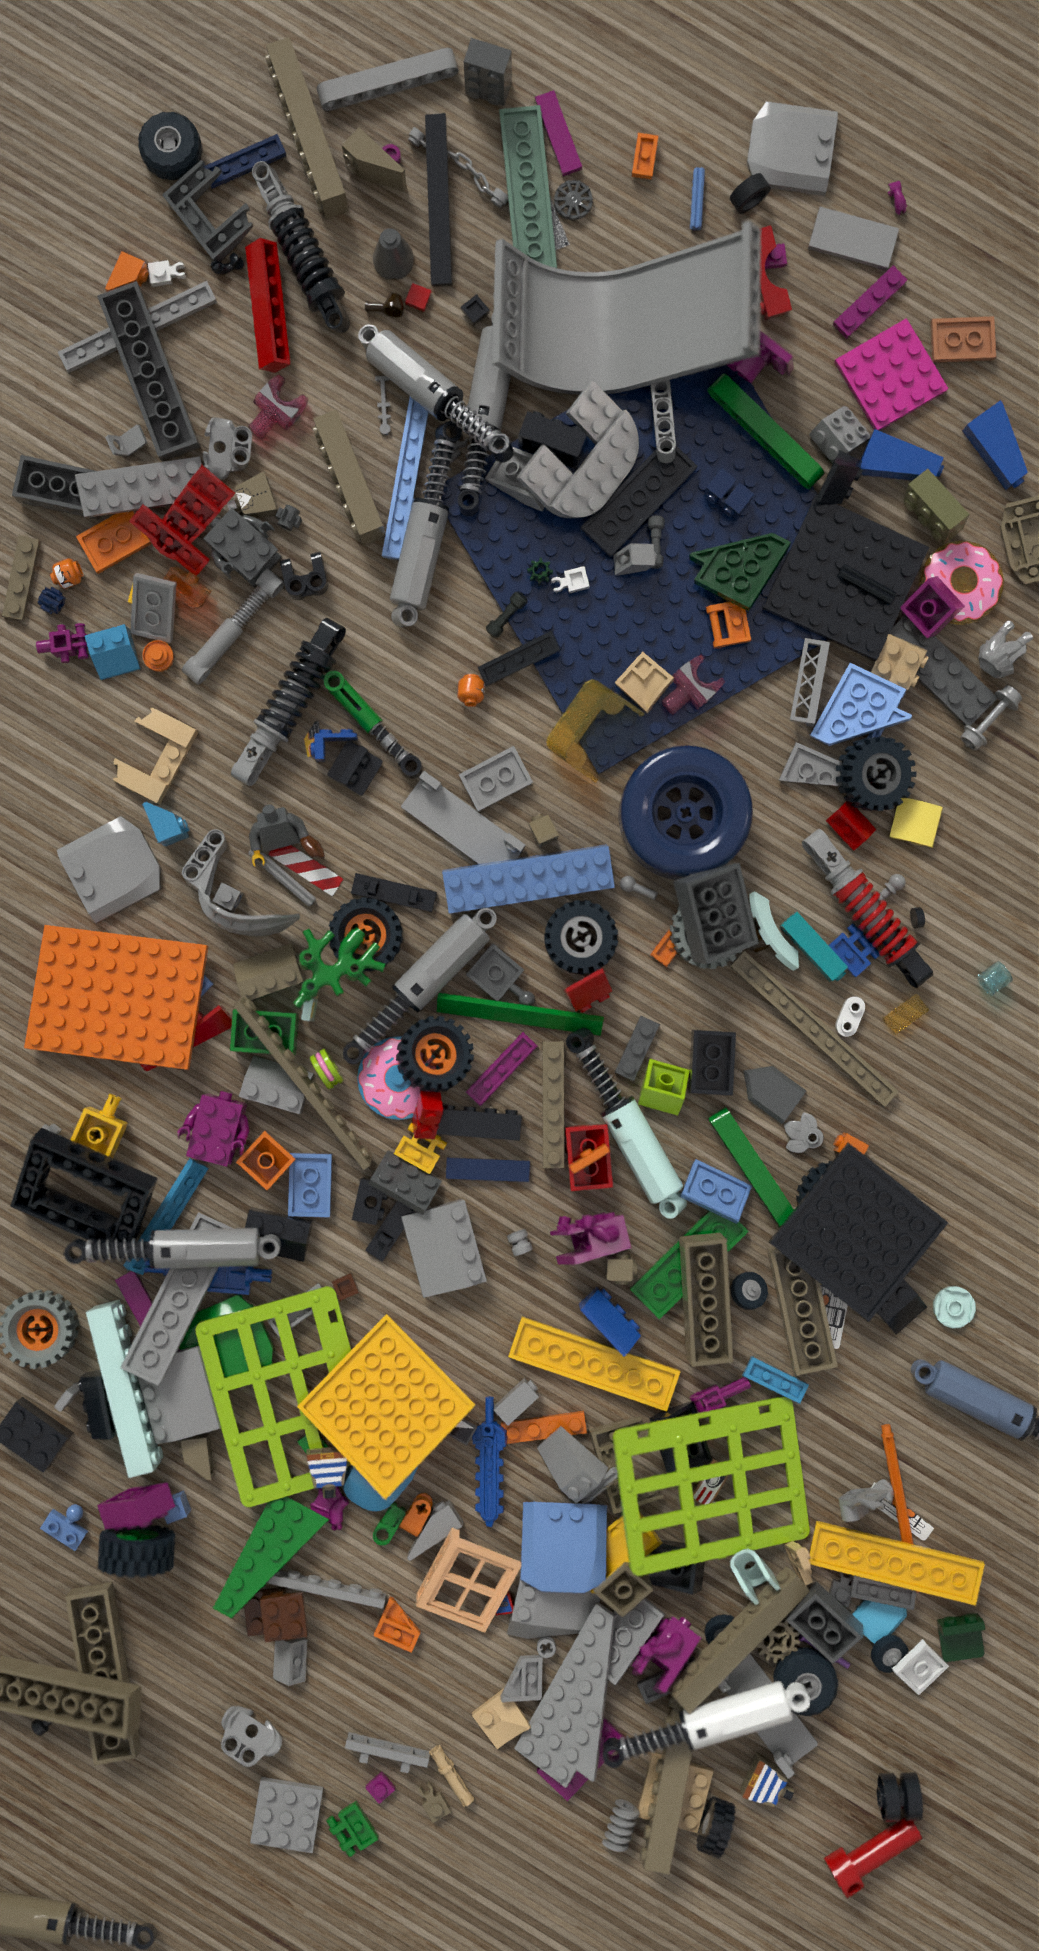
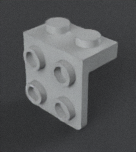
M846 406L841 407L822 419L809 434L832 464L839 451L849 454L853 449L870 438L866 428Z

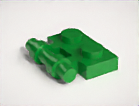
M354 1801L338 1812V1817L341 1821H336L333 1815L326 1820L330 1827L329 1831L332 1835L336 1836L340 1842L339 1847L342 1851L346 1852L348 1857L355 1854L356 1851L352 1847L355 1844L362 1851L379 1838V1835L357 1801ZM346 1828L351 1837L347 1838L342 1830Z

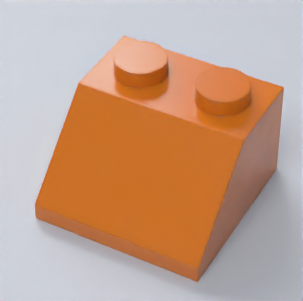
M264 1131L236 1163L263 1188L269 1190L296 1159Z

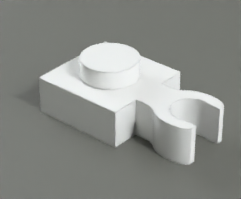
M168 260L148 263L152 287L173 284L172 278L174 277L178 279L186 278L185 272H177L180 268H185L181 262L170 266Z
M584 566L564 571L565 578L554 577L551 579V583H560L559 588L553 589L555 593L561 592L567 587L569 593L590 587Z

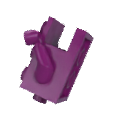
M220 1091L219 1096L208 1093L203 1094L200 1103L196 1104L189 1112L183 1126L179 1128L177 1133L178 1139H180L182 1134H187L186 1141L190 1140L186 1156L227 1167L228 1164L231 1165L233 1162L236 1148H241L240 1155H243L244 1144L250 1132L248 1118L245 1115L248 1104L231 1100L232 1093Z
M604 1212L593 1216L583 1215L581 1219L575 1220V1223L570 1224L571 1218L560 1216L556 1226L557 1230L550 1231L551 1236L571 1235L574 1251L556 1256L557 1263L562 1265H576L631 1248L624 1216L615 1215V1212Z
M674 1616L662 1619L656 1628V1631H658L657 1635L652 1638L650 1637L647 1643L640 1647V1653L632 1664L634 1669L631 1673L633 1675L641 1674L649 1660H651L664 1670L652 1689L658 1694H665L701 1637L689 1629L691 1623L683 1617L679 1620Z

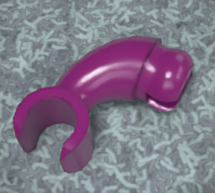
M900 181L889 183L890 190L888 195L890 197L894 196L895 213L900 215V211H902L904 214L907 203L902 193Z

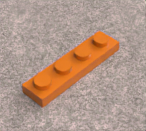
M584 1411L518 1419L509 1425L501 1422V1426L507 1430V1444L546 1439L560 1426L571 1435L587 1433Z

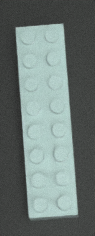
M120 1299L96 1305L87 1311L86 1315L128 1478L153 1472L161 1463L163 1452L161 1447H158L155 1443L138 1377L120 1368L131 1347L130 1337L132 1335L129 1324L126 1325L124 1317L126 1316L125 1306L121 1304Z

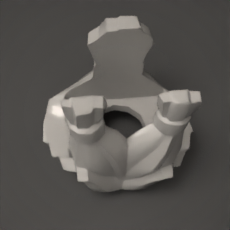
M1009 620L979 648L978 660L980 668L993 676V678L1000 679L1014 674L1013 663L1026 654L1027 646L1025 644L1033 639L1031 633L1025 631L1016 641L1006 642L1005 636L1015 627Z

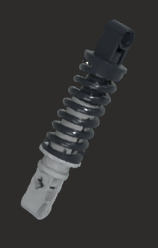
M263 161L257 162L252 168V175L263 199L267 203L266 210L271 216L268 221L269 228L277 237V242L282 247V252L287 257V262L292 267V272L297 277L298 284L302 286V293L307 296L309 309L313 312L320 311L329 328L337 333H345L350 326V320L340 302L345 291L338 284V279L332 277L333 269L327 267L329 261L323 257L324 251L318 247L319 241L313 237L314 231L312 228H309L308 219L304 218L303 206L294 204L293 197L288 195L277 172ZM267 171V175L262 178L263 173ZM340 317V323L335 326V320Z
M325 618L320 623L310 643L302 640L299 649L302 652H297L295 654L297 661H291L289 664L292 671L284 672V677L287 681L280 680L278 682L281 690H273L272 696L275 700L268 699L266 705L269 709H262L259 716L254 719L253 722L258 728L254 734H251V740L232 767V777L248 786L254 785L273 752H276L278 743L280 741L286 743L289 741L288 738L293 731L289 726L294 728L297 725L293 718L295 716L301 718L303 714L299 711L300 707L304 709L308 707V703L304 700L306 697L309 699L314 697V694L308 690L309 686L316 690L320 688V685L313 679L317 677L324 680L325 675L319 671L320 668L323 667V671L328 673L332 666L336 664V660L332 655L345 637L346 628L329 618Z

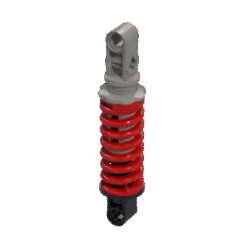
M817 829L802 841L804 850L826 875L825 879L833 884V889L830 891L831 895L836 896L840 904L847 902L848 905L845 907V911L847 913L854 911L855 914L852 916V920L854 922L859 919L862 923L858 928L860 930L868 929L865 935L867 939L875 935L878 937L872 943L874 948L882 944L885 946L879 952V955L881 957L885 956L886 966L889 968L896 965L908 983L914 988L920 987L934 975L931 967L916 951L920 942L914 936L908 935L905 937L908 932L907 927H899L901 923L899 918L891 919L894 911L892 909L884 910L887 902L885 900L877 901L880 897L878 891L870 892L873 889V884L868 882L863 870L858 869L854 871L850 866L849 860L846 861L826 833L821 829Z

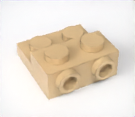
M888 634L871 673L909 690L910 686L915 687L920 677L916 673L919 667L924 668L929 658L926 656L928 650Z

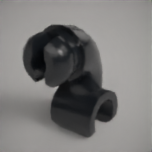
M232 253L229 256V263L214 260L210 267L214 273L224 275L234 269H242L244 262L241 257L238 258L236 253Z

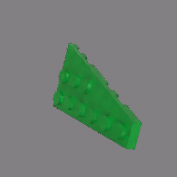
M288 1496L268 1502L213 1609L229 1618H233L330 1519Z

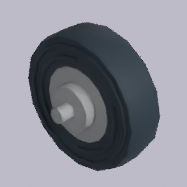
M744 1272L737 1275L730 1287L733 1301L745 1310H754L761 1307L768 1296V1287L765 1280L754 1272Z
M896 1635L884 1636L872 1647L871 1660L878 1670L884 1673L894 1672L892 1668L909 1653L908 1647Z

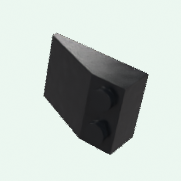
M661 1540L662 1544L647 1556L686 1548V1544ZM705 1561L648 1575L652 1585L693 1595L702 1591Z

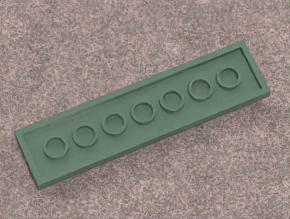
M536 105L499 109L513 246L533 260L557 268L541 107Z

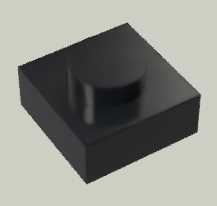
M477 294L461 306V311L473 326L490 313L488 307Z

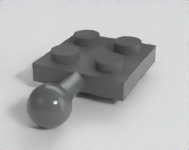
M493 943L466 974L496 1001H499L509 989L519 998L521 1005L533 1006L535 1003V996L532 992L523 991L514 983L524 969Z

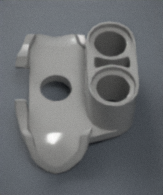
M211 418L205 431V436H210L209 451H203L204 465L222 481L228 477L230 472L242 471L248 466L251 454L252 433L246 426L234 427L233 422L229 419ZM242 434L246 436L247 441L241 442L236 436ZM217 442L223 443L225 451L217 453L213 448L214 444ZM242 455L245 461L238 462L235 456Z
M882 1479L873 1488L853 1489L839 1497L842 1521H857L869 1513V1509L875 1510L878 1508L883 1510L885 1505L880 1502L886 1497L888 1503L893 1501L894 1491L892 1485L887 1480Z
M232 1706L226 1711L221 1722L225 1730L221 1740L223 1752L246 1767L255 1765L263 1756L270 1757L275 1755L281 1748L282 1737L271 1722L266 1720L264 1726L251 1717L254 1712L251 1709ZM253 1724L257 1726L258 1733L255 1737L250 1738L246 1735V1728ZM229 1738L236 1740V1747L233 1750L225 1748V1742ZM246 1750L254 1752V1757L249 1762L244 1761L242 1758Z

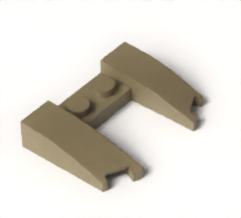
M640 1416L588 1429L593 1450L597 1458L608 1467L607 1472L612 1467H616L613 1445L614 1432L617 1429L641 1425L639 1423L642 1420ZM648 1430L637 1431L638 1438L648 1436ZM616 1480L605 1490L609 1508L613 1514L622 1512L619 1483ZM659 1490L637 1494L638 1506L662 1499L664 1495L659 1494Z

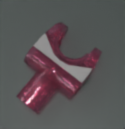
M281 375L271 379L259 391L253 401L261 409V412L249 424L248 428L260 439H263L276 423L284 430H288L300 417L308 403V398L304 394L289 402L279 398V393L285 383V378Z
M703 654L687 662L672 675L674 683L678 687L661 700L664 707L672 715L689 701L697 709L701 708L726 682L723 678L712 683H704L699 680L697 669L706 659Z

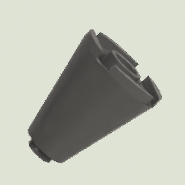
M391 228L385 229L381 233L373 253L375 270L385 279H402L413 268V251L398 231Z

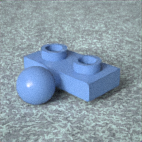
M77 1504L69 1506L66 1511L67 1517L52 1509L40 1529L76 1551L88 1532L75 1523L83 1516L82 1507Z

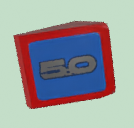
M508 1590L495 1614L496 1616L512 1614L514 1602L510 1590Z

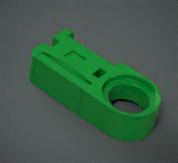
M395 1502L390 1505L383 1519H380L374 1529L373 1540L376 1544L384 1546L391 1541L406 1515L405 1508H399ZM380 1529L386 1530L389 1534L388 1538L380 1540L377 1537V1531Z

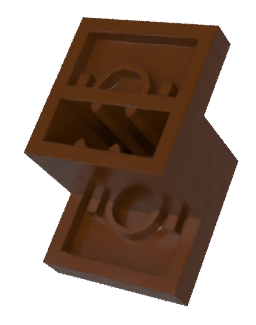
M285 1587L259 1590L244 1606L248 1636L264 1635L265 1642L308 1636L303 1592L286 1594Z

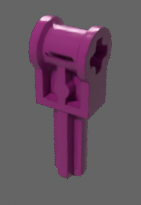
M742 1377L721 1388L715 1384L690 1396V1400L694 1402L698 1413L720 1409L726 1406L724 1400L749 1389L751 1384L746 1377Z

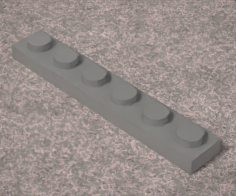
M280 1570L268 1581L269 1584L382 1609L386 1594L382 1593L379 1589H362L357 1584L344 1585L335 1579L326 1581L317 1575H300V1572L289 1570L288 1572Z

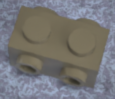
M627 1251L606 1255L605 1276L607 1280L615 1281V1284L626 1285L627 1281H632L633 1276L637 1275V1263H635L631 1255L627 1254Z

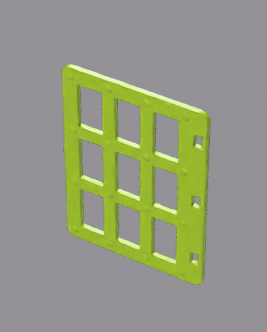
M330 1286L205 1320L196 1326L199 1347L241 1503L245 1507H253L314 1488L310 1472L291 1478L280 1436L304 1429L309 1448H323L318 1428L300 1409V1416L276 1422L265 1380L290 1373L296 1400L299 1405L309 1395L302 1369L327 1363L330 1373L351 1351L337 1295L334 1288ZM312 1307L323 1349L298 1356L287 1314ZM335 1309L338 1321L331 1323L328 1311ZM275 1318L286 1360L261 1367L250 1324ZM238 1328L249 1371L224 1378L213 1335ZM253 1384L264 1426L239 1433L228 1391ZM268 1440L279 1482L254 1489L243 1446ZM349 1461L346 1463V1470L351 1465Z
M781 1396L621 1428L614 1432L613 1445L629 1567L633 1574L641 1576L716 1558L724 1559L726 1556L734 1555L744 1549H761L805 1539L809 1535V1520L794 1408L791 1399ZM769 1405V1412L760 1413L758 1407ZM709 1417V1424L699 1426L698 1419ZM780 1425L783 1449L743 1457L740 1433ZM648 1429V1436L638 1438L637 1431ZM727 1436L730 1460L689 1468L686 1444ZM673 1447L675 1472L635 1480L632 1455ZM785 1463L788 1487L748 1495L745 1471ZM732 1474L735 1498L694 1506L692 1482ZM678 1486L681 1510L640 1518L637 1494ZM790 1501L793 1524L753 1533L750 1509ZM737 1512L740 1536L699 1544L696 1521ZM683 1524L686 1548L645 1557L642 1539L643 1532Z

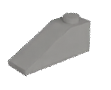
M450 1500L445 1503L441 1501L433 1507V1511L426 1520L420 1534L408 1551L407 1558L409 1561L446 1538L451 1528L458 1530L463 1526V1520Z

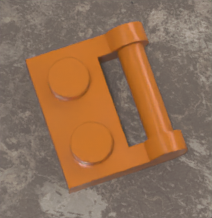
M731 602L706 607L714 636V649L751 641L745 609ZM721 611L724 613L728 638L722 639L717 613Z

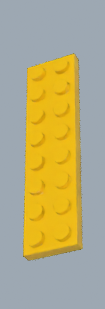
M523 1316L520 1319L508 1355L509 1358L666 1412L680 1375V1370L631 1353L624 1357L614 1347Z
M820 1521L815 1523L809 1551L811 1557L809 1560L810 1565L975 1606L985 1565L983 1561Z

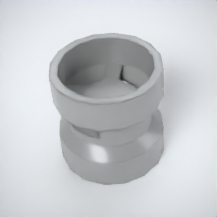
M526 1229L506 1236L508 1242L512 1244L514 1256L524 1254L533 1249L531 1242L527 1240L528 1234Z

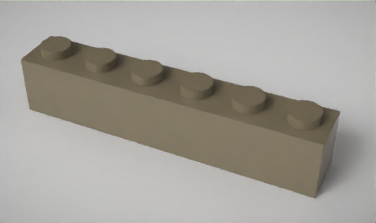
M542 1041L543 1168H564V1042Z

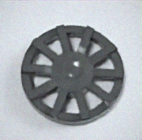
M567 180L557 188L554 196V205L557 212L563 218L579 220L585 217L592 208L593 197L590 188L581 181ZM571 185H576L575 191H572ZM567 186L569 189L568 193L564 190V188ZM579 186L583 188L581 192H578ZM561 192L566 197H558V195ZM586 192H587V194H588V196H589V197H581V196H582L584 193H586ZM558 201H565L560 207L558 205ZM582 201H589V205L586 206L585 204H583V203H581V202H582ZM580 206L585 209L581 214L579 211ZM565 207L568 208L567 214L562 211ZM576 210L577 215H570L571 211Z

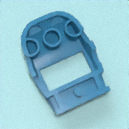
M351 1464L345 1472L343 1490L346 1496L360 1507L369 1511H381L388 1508L412 1481L417 1468L387 1499H384Z

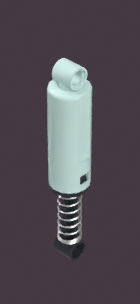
M579 1028L567 1036L566 1045L571 1052L577 1053V1058H580L578 1061L583 1062V1069H587L589 1072L587 1076H591L593 1079L591 1083H595L597 1086L595 1090H599L601 1094L599 1098L603 1097L605 1101L603 1105L608 1106L600 1115L604 1122L608 1124V1129L650 1203L656 1204L660 1202L659 1210L664 1217L669 1219L676 1217L687 1205V1201L680 1197L681 1193L678 1192L683 1188L681 1180L634 1097L631 1095L625 1098L619 1094L621 1090L615 1087L617 1082L611 1080L613 1075L608 1074L609 1068L604 1067V1060H600V1053L595 1051L596 1046L593 1045V1033L587 1028Z

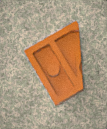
M390 1596L373 1636L412 1653L420 1635V1629L396 1600Z

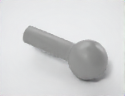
M624 876L620 880V888L625 892L635 891L653 900L657 897L658 892L637 884L632 876Z

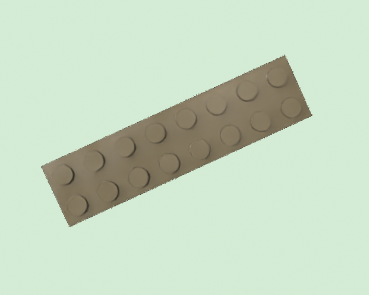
M290 37L267 44L268 54L265 55L267 67L275 84L277 96L280 98L291 135L294 137L295 146L301 157L311 191L315 196L319 213L323 212L325 218L329 219L349 212L342 182Z
M113 1582L71 1589L65 1598L78 1672L130 1683ZM88 1730L94 1766L135 1759L141 1750L138 1730L127 1739Z
M0 1655L1 1711L127 1739L139 1729L142 1686Z

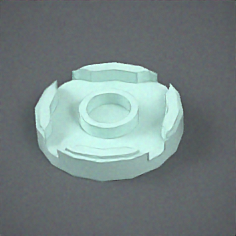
M948 1286L940 1290L935 1296L933 1312L936 1319L944 1326L962 1328L973 1319L976 1306L974 1299L967 1290L958 1286Z

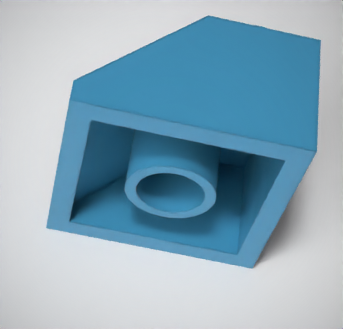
M125 624L84 635L90 657L100 680L141 669L130 629Z
M148 802L142 803L158 843L167 847L189 838L187 832L190 831V828L185 819L183 820L182 817Z

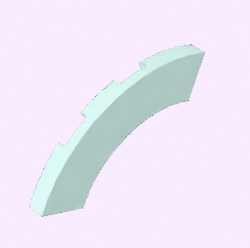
M755 891L750 893L749 900L752 916L757 919L760 926L758 931L765 944H770L777 953L775 954L776 958L793 971L798 969V950L792 947L779 932L770 911L769 900Z

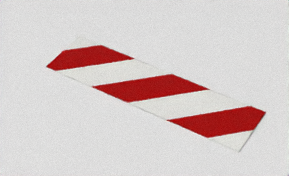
M292 845L271 850L268 854L331 896L334 895L343 881V878Z

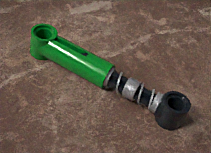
M328 672L323 680L328 692L331 693L367 734L375 735L376 741H380V745L389 751V755L395 757V761L406 777L413 779L420 776L423 768L419 758L409 753L408 750L405 751L403 749L404 746L401 747L396 737L385 729L386 726H382L383 720L340 672ZM334 678L340 680V684L337 687L330 686V681ZM343 691L356 703L355 706L342 694ZM415 762L417 769L414 772L407 771L406 766L408 763Z

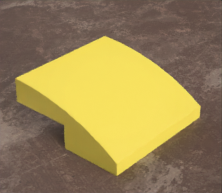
M901 798L903 803L897 806L889 837L933 848L943 807L914 799Z

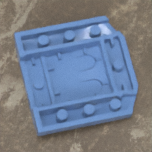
M523 1502L521 1580L541 1592L586 1593L598 1587L606 1579L607 1505Z

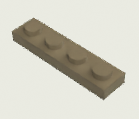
M18 536L2 613L4 618L25 621L41 544L39 539Z

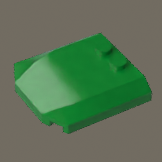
M237 1294L196 1312L179 1349L199 1346L196 1335L198 1323L255 1306L244 1300L241 1294ZM263 1321L250 1324L261 1367L273 1364L274 1345ZM238 1328L213 1335L224 1378L249 1371Z

